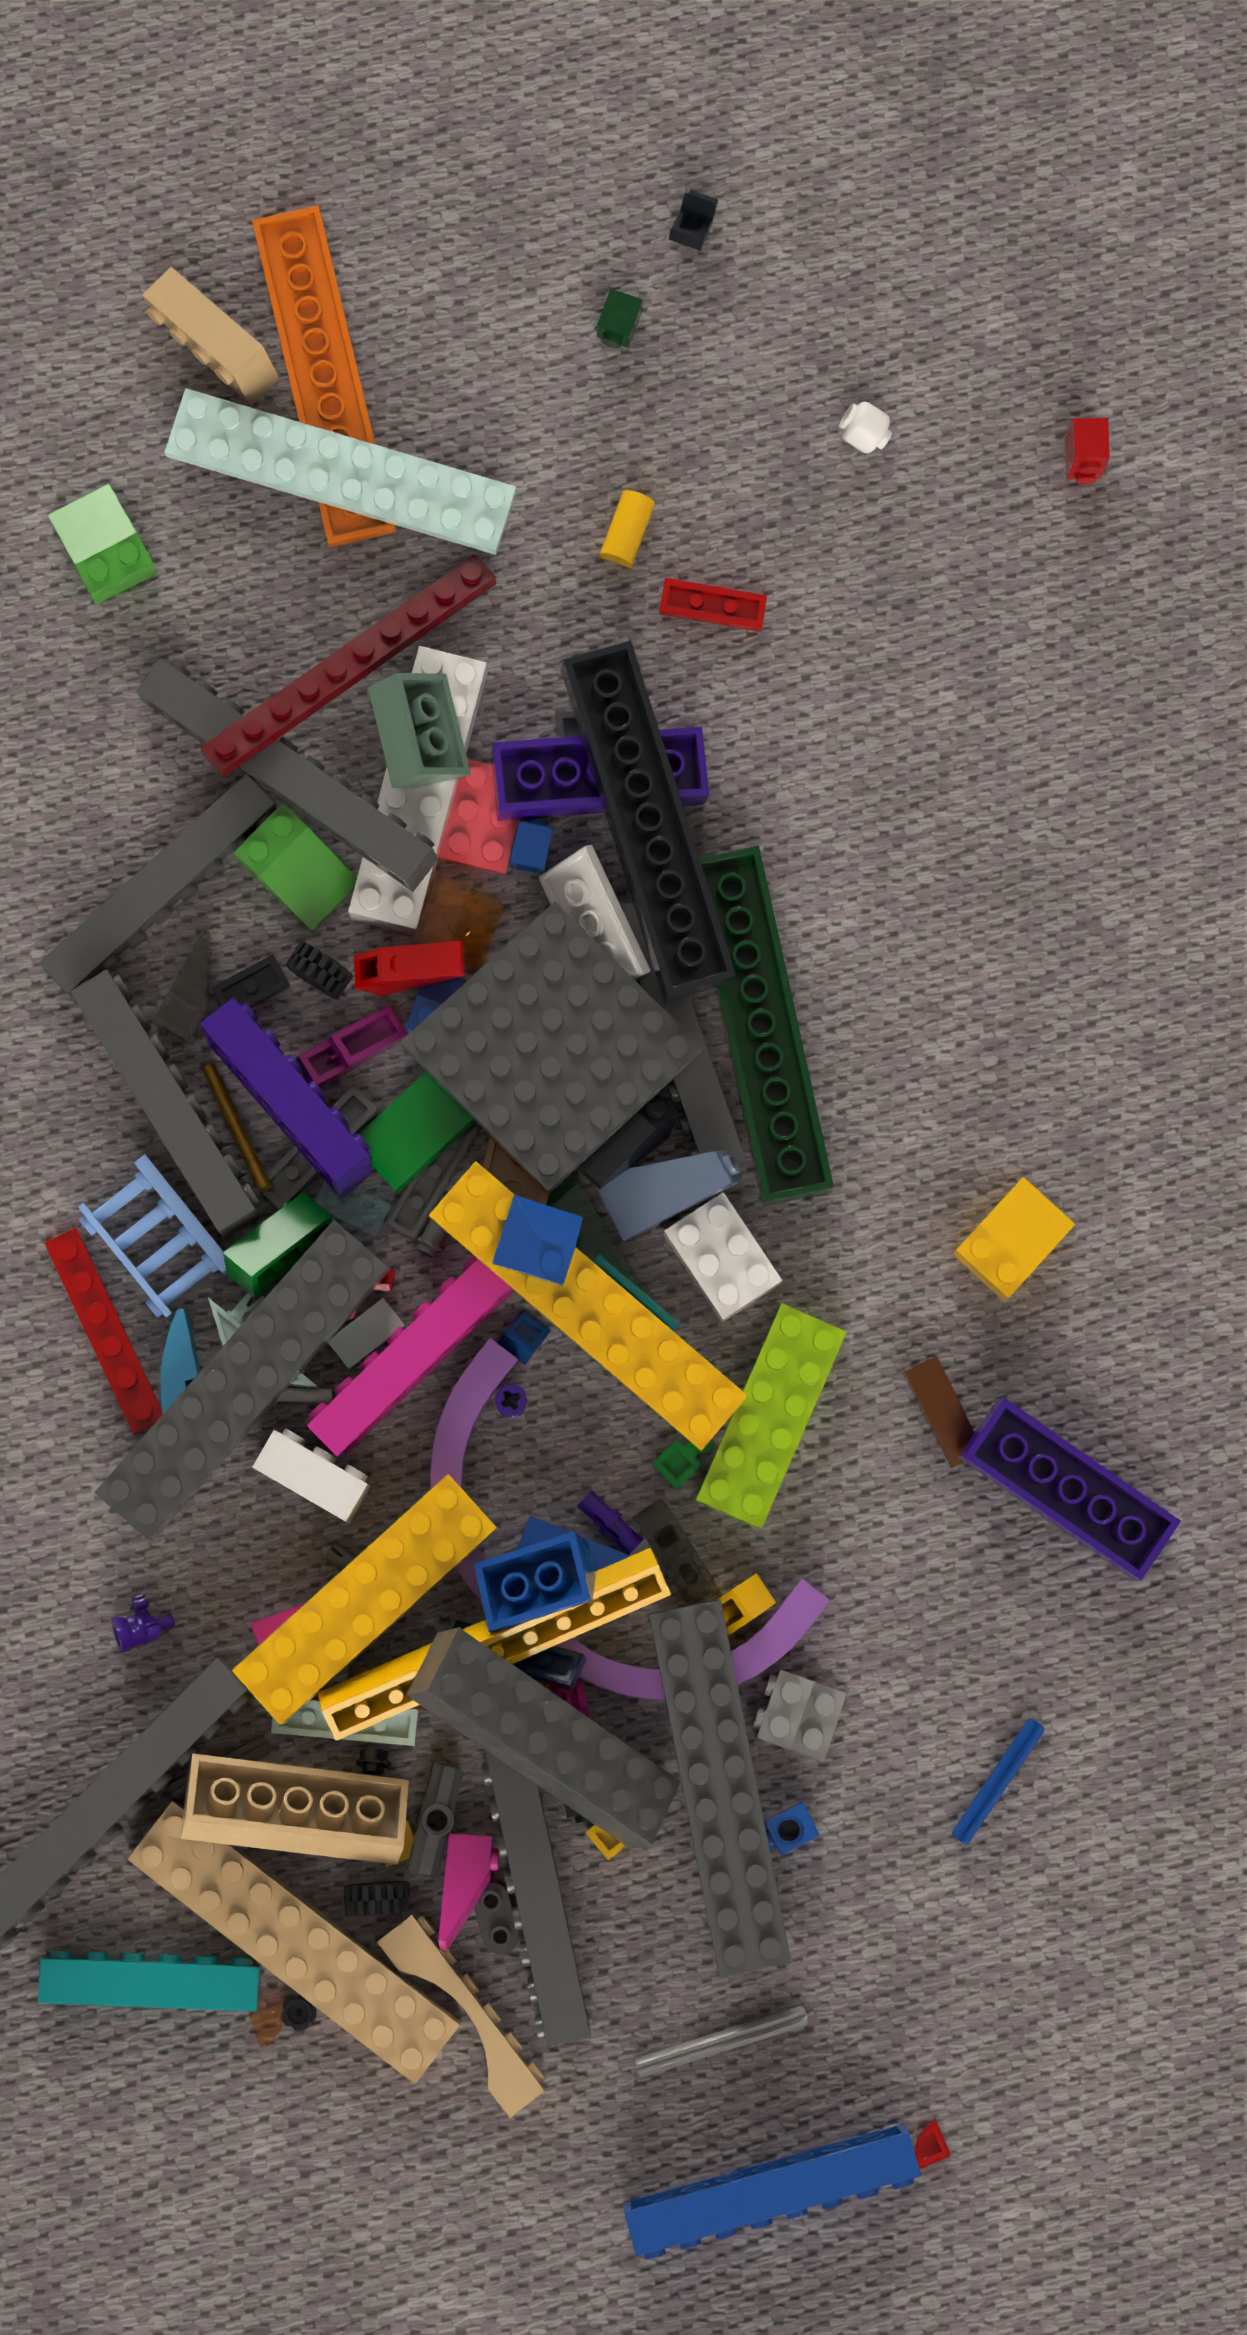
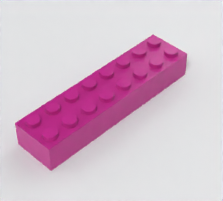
M474 1255L464 1263L465 1272L457 1280L451 1276L437 1290L440 1296L431 1305L426 1301L411 1315L414 1320L413 1323L405 1330L400 1326L386 1339L389 1346L380 1355L376 1351L370 1354L361 1363L360 1367L363 1371L354 1380L350 1376L347 1377L334 1390L337 1396L328 1405L323 1401L308 1415L312 1421L307 1427L340 1460L515 1291Z

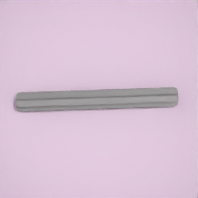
M797 2006L634 2059V2066L637 2075L643 2078L806 2026L808 2024V2017L805 2008Z

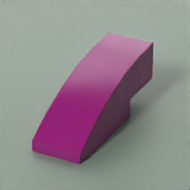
M388 1005L331 1035L327 1041L298 1055L296 1061L303 1069L301 1074L306 1079V1082L309 1084L311 1081H314L319 1088H322L405 1038L407 1033L391 1006Z

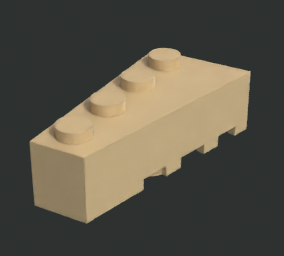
M172 267L142 294L149 307L146 310L148 316L159 326L164 323L169 328L170 335L180 345H187L193 355L203 365L211 368L250 407L280 379L264 347Z

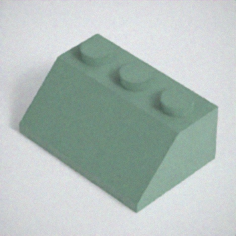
M394 673L368 687L392 788H419L471 774L446 674Z

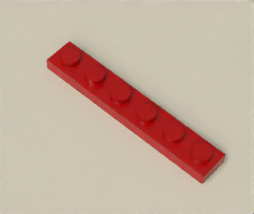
M74 1228L44 1242L133 1434H138L152 1427L163 1415L161 1405L78 1229Z

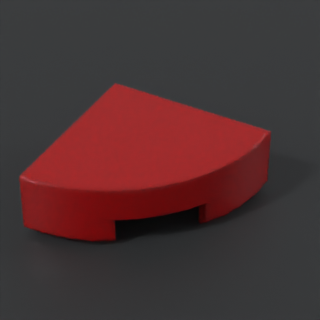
M937 2121L929 2123L922 2130V2134H919L920 2137L917 2138V2143H915L916 2149L914 2147L919 2169L951 2156Z

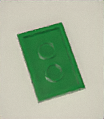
M426 1071L367 1125L359 1135L371 1149L369 1151L373 1157V1160L370 1161L371 1165L399 1193L476 1121Z

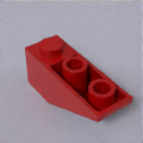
M463 941L383 947L355 954V989L382 997L465 976Z

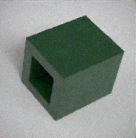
M610 289L597 324V337L601 338L603 344L612 348H620V346L629 348L643 311V299Z

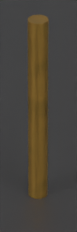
M211 1063L202 1068L204 1076L258 1191L264 1192L270 1189L272 1185L215 1064Z

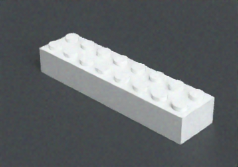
M419 646L412 673L447 675L465 752L467 753L488 674L487 662ZM386 768L377 802L380 807L377 810L386 816L390 812L398 816L407 824L405 829L414 836L417 832H420L428 837L435 844L432 848L438 857L459 778L419 788H392L388 768ZM363 857L348 911L350 919L418 937L438 861L414 892H412Z

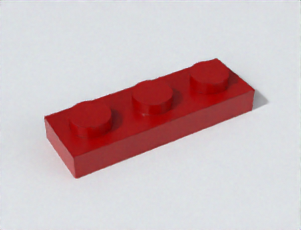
M665 578L659 615L761 632L768 595Z

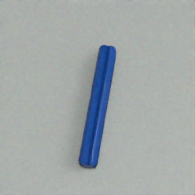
M1034 1719L1026 1721L952 1831L953 1837L966 1845L970 1843L1043 1734L1045 1728Z

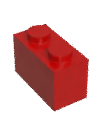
M1073 418L1065 438L1067 479H1075L1078 484H1090L1096 482V479H1101L1110 459L1108 418Z

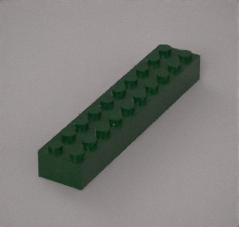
M759 845L700 857L699 859L736 974L731 984L717 987L715 990L762 1206L831 1193L834 1189V1184Z

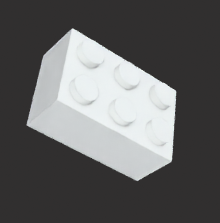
M724 1192L664 1230L663 1235L721 1323L779 1286L782 1282V1279Z
M286 1428L282 1434L274 1430L252 1468L350 1524L371 1489V1486L365 1483L368 1476L348 1464L344 1470L334 1465L337 1458L317 1446L313 1452L303 1447L306 1440Z

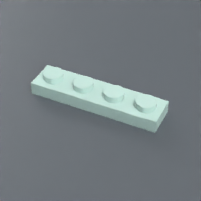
M310 1700L283 1725H279L272 1718L271 1733L335 1739L321 1711L320 1701ZM408 1709L344 1737L342 1740L415 1746L418 1710Z

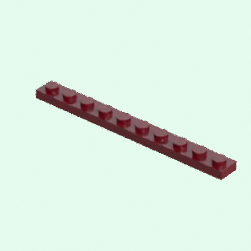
M473 554L202 745V755L225 777L496 585V576Z

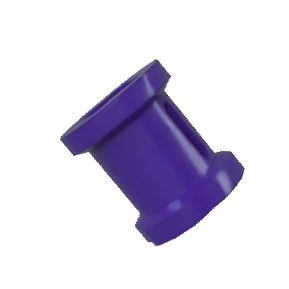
M508 1384L498 1390L495 1396V1404L501 1415L515 1418L524 1413L527 1397L521 1387ZM510 1392L512 1396L519 1394L521 1397L517 1401L518 1408L516 1410H512L510 1406L502 1407L501 1404L505 1402L504 1395Z

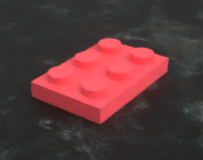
M467 759L471 774L458 780L438 860L506 876L520 819L497 821L492 765Z

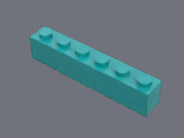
M53 1949L50 1950V1956L40 1958L38 2003L255 2012L260 2008L262 1965L253 1964L252 1957H232L231 1963H217V1956L196 1955L195 1962L181 1961L180 1954H159V1960H144L145 1953L124 1952L123 1959L108 1958L109 1952L87 1951L86 1957H72V1950Z

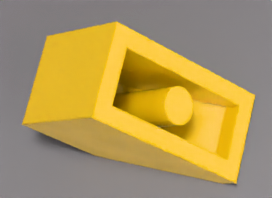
M757 1573L716 1599L721 1600L727 1635H730L776 1604Z

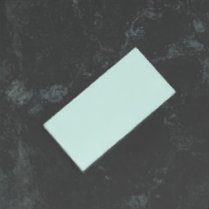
M382 1298L332 1337L328 1343L348 1369L351 1370L384 1344L386 1339L400 1326L404 1328L405 1325L385 1299Z

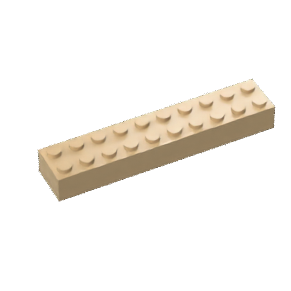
M173 1800L127 1860L413 2084H416L460 2026L461 2021L237 1846L181 1839L184 1805L177 1800Z

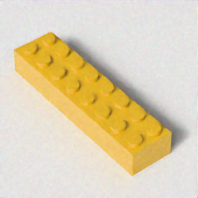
M447 1474L238 1664L232 1672L279 1725L285 1724L497 1531L498 1528L459 1484Z

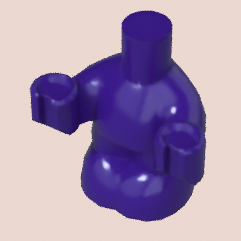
M145 1594L132 1597L135 1616L111 1618L113 1633L120 1652L124 1653L135 1646L147 1645L158 1640L162 1631L175 1627L172 1614L155 1618L147 1610L149 1602Z

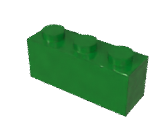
M304 1192L295 1199L286 1202L270 1218L258 1223L254 1230L239 1241L233 1242L223 1252L227 1275L256 1298L289 1272L333 1222L332 1215Z

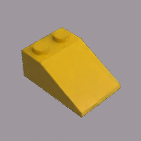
M1023 1177L952 1255L1005 1302L1074 1227L1075 1223Z

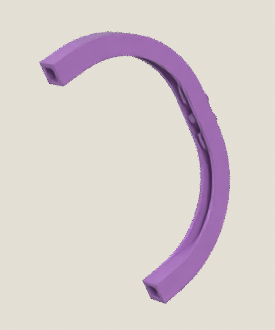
M491 1338L488 1339L455 1384L442 1411L432 1448L431 1489L447 1474L463 1489L464 1461L474 1426L493 1394L519 1362L516 1357ZM477 1548L456 1569L466 1585L482 1602L474 1564L484 1561L485 1558L479 1548ZM800 1579L764 1626L747 1641L731 1651L737 1685L757 1676L791 1650L809 1630L831 1600L805 1580ZM573 1638L555 1645L585 1655L587 1660L579 1676L580 1678L619 1694L643 1699L665 1700L659 1669L640 1668L607 1659L589 1650Z

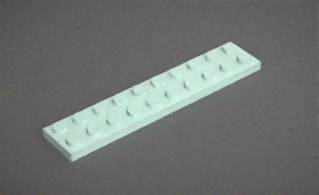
M185 388L165 449V455L169 458L494 555L497 554L516 494V486L187 388Z

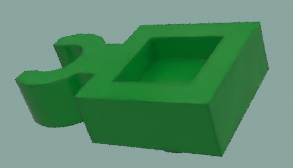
M677 1439L652 1465L676 1490L702 1466L695 1457L698 1454L710 1452L715 1446L713 1440L701 1451L689 1440V1443L684 1446Z

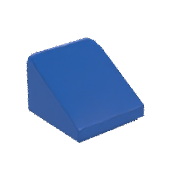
M522 1310L503 1333L498 1344L526 1365L551 1331Z

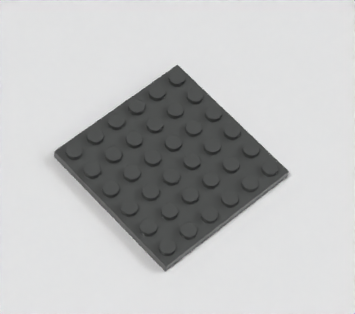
M556 902L551 904L400 1042L401 1046L547 1194L553 1191L703 1051V1047Z

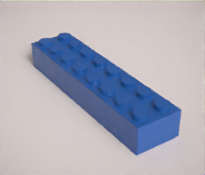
M899 2124L624 2202V2213L635 2255L640 2256L644 2254L645 2259H653L666 2254L665 2248L680 2245V2249L692 2248L702 2243L701 2238L714 2234L716 2239L727 2238L737 2234L736 2228L749 2224L751 2229H758L771 2225L773 2223L772 2218L786 2214L787 2219L798 2218L808 2214L807 2208L821 2204L822 2209H829L843 2204V2198L857 2194L858 2199L879 2194L878 2188L892 2184L893 2189L904 2188L914 2184L913 2178L921 2176L909 2131L904 2124Z

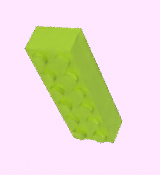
M781 1303L743 1392L748 1396L730 1419L696 1497V1502L754 1528L762 1529L847 1331Z

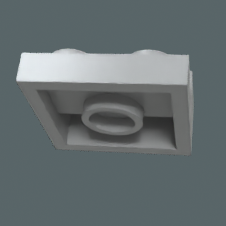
M779 1669L777 1676L770 1674L765 1687L764 1695L770 1696L766 1709L759 1708L755 1716L752 1729L758 1731L756 1738L824 1762L847 1693Z

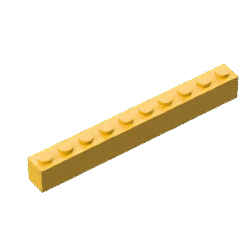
M648 1548L595 1571L596 1579L593 1601L493 1633L488 1631L486 1619L462 1630L509 1663L514 1664L670 1596L671 1593L652 1549ZM432 1643L318 1692L321 1711L336 1741L419 1705L406 1695Z

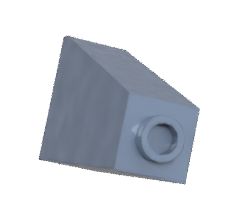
M726 1150L713 1151L629 1168L602 1189L597 1188L622 1240L627 1241L645 1234L741 1182L738 1175L740 1167L732 1154H728Z

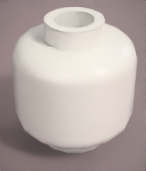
M861 402L858 405L853 403L847 409L839 424V428L842 429V439L863 453H871L876 447L882 450L892 435V431L888 430L890 425L888 414L869 402Z

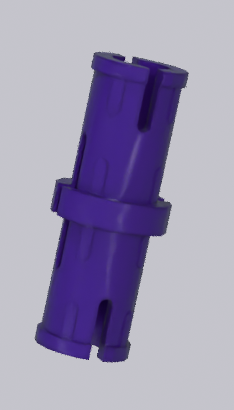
M593 1490L577 1505L600 1528L598 1531L602 1535L606 1533L627 1555H630L644 1540L621 1518L622 1514L618 1510L614 1512Z

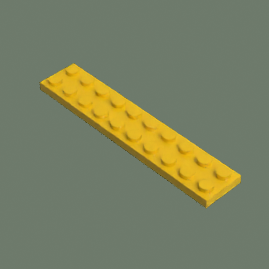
M475 1161L428 1216L702 1451L748 1395L576 1247L562 1286L492 1264L515 1194Z

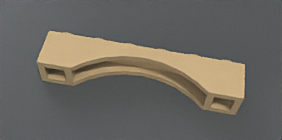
M412 1913L381 1937L377 1943L398 1971L416 1975L436 1984L450 1994L467 2012L478 2030L485 2049L488 2067V2090L508 2117L511 2118L545 2091V2086L542 2082L546 2077L534 2061L527 2064L520 2055L524 2048L512 2032L505 2035L497 2023L502 2019L490 2003L483 2006L475 1994L480 1990L467 1973L461 1977L453 1966L458 1961L450 1949L440 1950V1947L431 1937L436 1932L429 1921L423 1915L417 1918Z

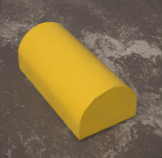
M624 490L622 492L599 558L632 569L655 507V502L651 498L636 491Z

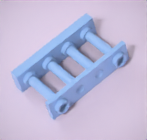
M144 1154L134 1162L140 1170L135 1174L136 1179L93 1213L82 1203L78 1207L83 1213L79 1221L91 1235H94L96 1232L99 1233L147 1293L149 1298L144 1302L158 1318L163 1314L170 1320L175 1316L167 1307L170 1303L210 1271L215 1273L217 1270H220L224 1276L227 1273L223 1250ZM154 1188L161 1196V1199L157 1201L158 1206L114 1240L102 1223L143 1190L149 1191ZM176 1215L183 1224L178 1229L180 1233L138 1267H135L123 1251L168 1216L170 1219ZM198 1242L206 1252L201 1256L202 1260L158 1295L145 1278L188 1244L192 1246Z

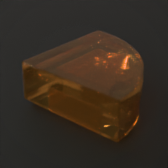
M284 2000L258 2009L257 2012L252 2011L249 2013L260 2048L271 2043L284 2025L282 2021L284 2020Z

